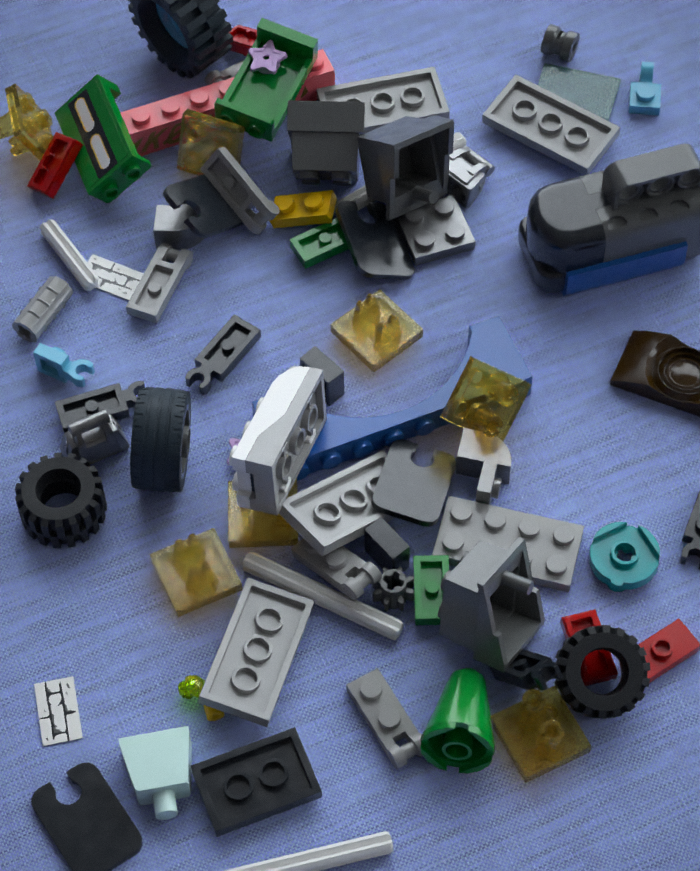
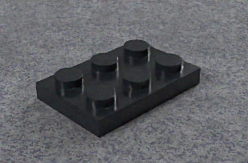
M295 727L190 766L216 837L322 797V790Z

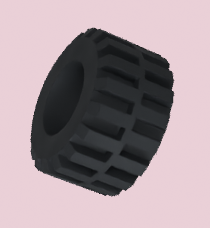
M54 453V457L49 459L45 455L40 457L41 462L38 464L35 462L29 464V472L22 471L19 476L20 483H17L15 487L16 504L25 530H28L29 536L32 539L38 538L39 543L44 546L51 542L53 548H61L62 544H68V548L76 546L75 542L81 540L82 543L88 541L89 533L96 534L100 530L98 523H104L106 518L105 511H107L101 477H99L95 466L90 467L89 461L85 458H81L78 461L77 455L71 453L67 457H63L62 453ZM70 493L78 496L71 504L64 507L53 508L45 505L49 499L58 494Z
M610 625L592 626L575 632L573 636L563 642V647L561 650H558L555 656L557 658L556 663L563 675L562 679L554 681L556 689H559L561 693L560 697L571 706L572 710L591 718H615L622 716L624 712H630L635 708L637 701H641L645 696V693H643L645 687H649L650 678H647V671L651 669L650 662L646 663L645 660L647 653L644 647H639L637 644L638 640L633 635L629 636L625 633V630L619 627L613 628ZM596 650L611 652L618 659L621 666L620 682L612 692L607 694L591 692L584 685L581 678V665L584 658Z

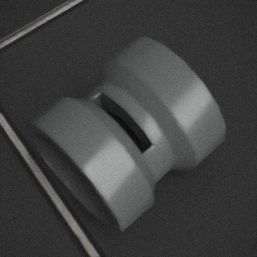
M550 24L542 40L541 53L547 55L556 54L559 55L560 59L570 62L576 53L580 33L574 31L564 32L559 26Z

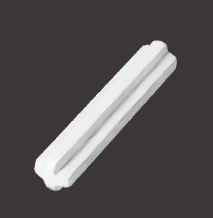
M52 219L42 223L40 226L41 234L84 290L91 291L100 285L98 275L59 225Z

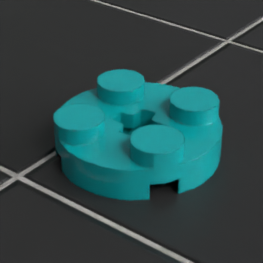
M619 521L602 527L595 534L589 550V564L594 575L601 582L607 584L610 590L623 592L625 589L632 590L642 587L652 580L658 570L660 547L654 535L640 525H638V528L627 526V522ZM622 550L625 554L631 552L633 555L630 557V561L619 560L617 558L618 551Z

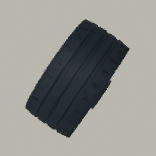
M159 387L139 389L133 416L130 451V478L133 488L159 492H181L183 490L191 435V396L189 391Z

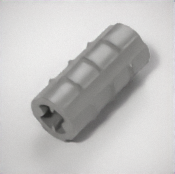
M50 276L43 286L39 287V291L33 298H30L27 306L20 311V315L12 324L17 334L26 341L36 342L41 334L47 330L52 320L56 319V315L66 306V302L73 294V290L68 283L57 276Z

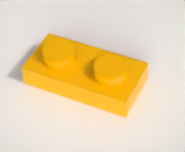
M333 190L275 196L274 203L278 206L280 212L273 220L269 221L273 228L332 223L337 197Z

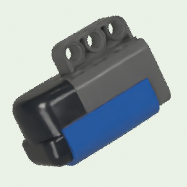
M680 144L621 159L611 163L603 171L551 183L538 189L530 199L527 216L520 221L518 228L519 245L537 286L547 293L561 291L562 295L566 296L681 266L686 258L700 255V160L694 148L690 144Z

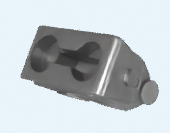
M468 146L453 151L449 157L448 195L454 194L459 204L465 208H470L482 191L486 177L494 172L495 167Z
M102 410L68 424V431L63 435L60 450L64 457H67L69 453L76 454L78 461L81 458H85L91 465L127 450L130 445L119 423L112 415H108L106 410Z

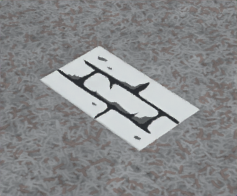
M92 254L87 262L99 277L100 285L97 287L98 289L130 300L144 274Z
M74 677L34 684L43 746L82 739Z

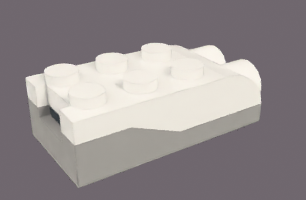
M302 366L290 367L275 379L265 397L259 399L253 419L246 422L242 439L238 446H233L229 456V465L233 467V470H236L232 481V489L237 491L236 498L239 507L278 515L327 420L323 370Z

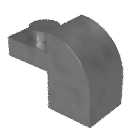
M182 204V206L173 210L170 205L156 206L153 228L156 250L162 242L172 245L173 249L181 250L192 248L204 239L195 235L184 223L188 217H198L192 207Z
M463 428L456 457V474L479 478L476 502L490 505L492 498L498 499L501 483L509 484L510 451L500 438L491 433Z

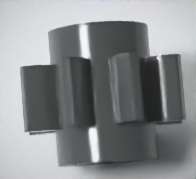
M384 567L382 578L372 585V588L375 589L373 592V602L381 601L385 612L389 609L404 611L406 600L414 601L415 591L411 589L414 586V577H406L402 572V567L390 570Z

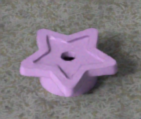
M269 40L262 48H250L248 50L249 55L253 58L250 66L251 72L259 71L263 74H276L280 62L288 57L286 52L275 49L272 40Z

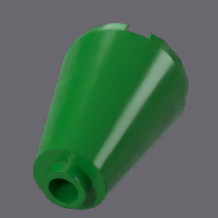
M462 668L450 675L421 736V754L429 763L439 769L446 771L448 765L459 767V773L478 772L491 764L495 753L486 680L482 674L472 668Z

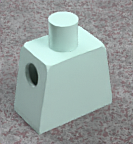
M189 726L118 738L122 757L138 804H154L156 819L167 820L178 815L176 799L186 798L191 795L192 772L190 766L192 765V742Z

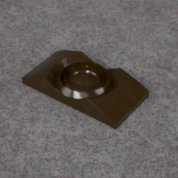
M633 330L610 380V385L700 417V350L687 346L671 334Z

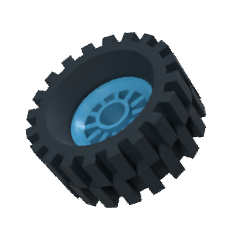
M128 0L131 2L128 5V9L134 14L131 18L133 24L139 27L140 31L138 33L141 39L145 38L148 42V49L151 52L155 51L158 55L157 59L162 64L166 62L170 71L173 73L177 71L178 75L183 78L185 76L187 78L197 76L232 48L230 43L233 42V36L229 33L232 30L231 24L225 21L224 18L227 17L224 9L219 8L217 4L219 0Z

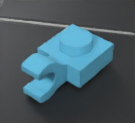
M642 61L639 82H631L628 110L630 114L659 116L661 84L652 83L654 62Z
M39 343L33 352L37 370L63 383L70 380L75 386L84 387L86 385L85 379L78 374L80 372H88L93 375L95 372L92 362L86 359L70 361L69 356L58 347L51 348Z

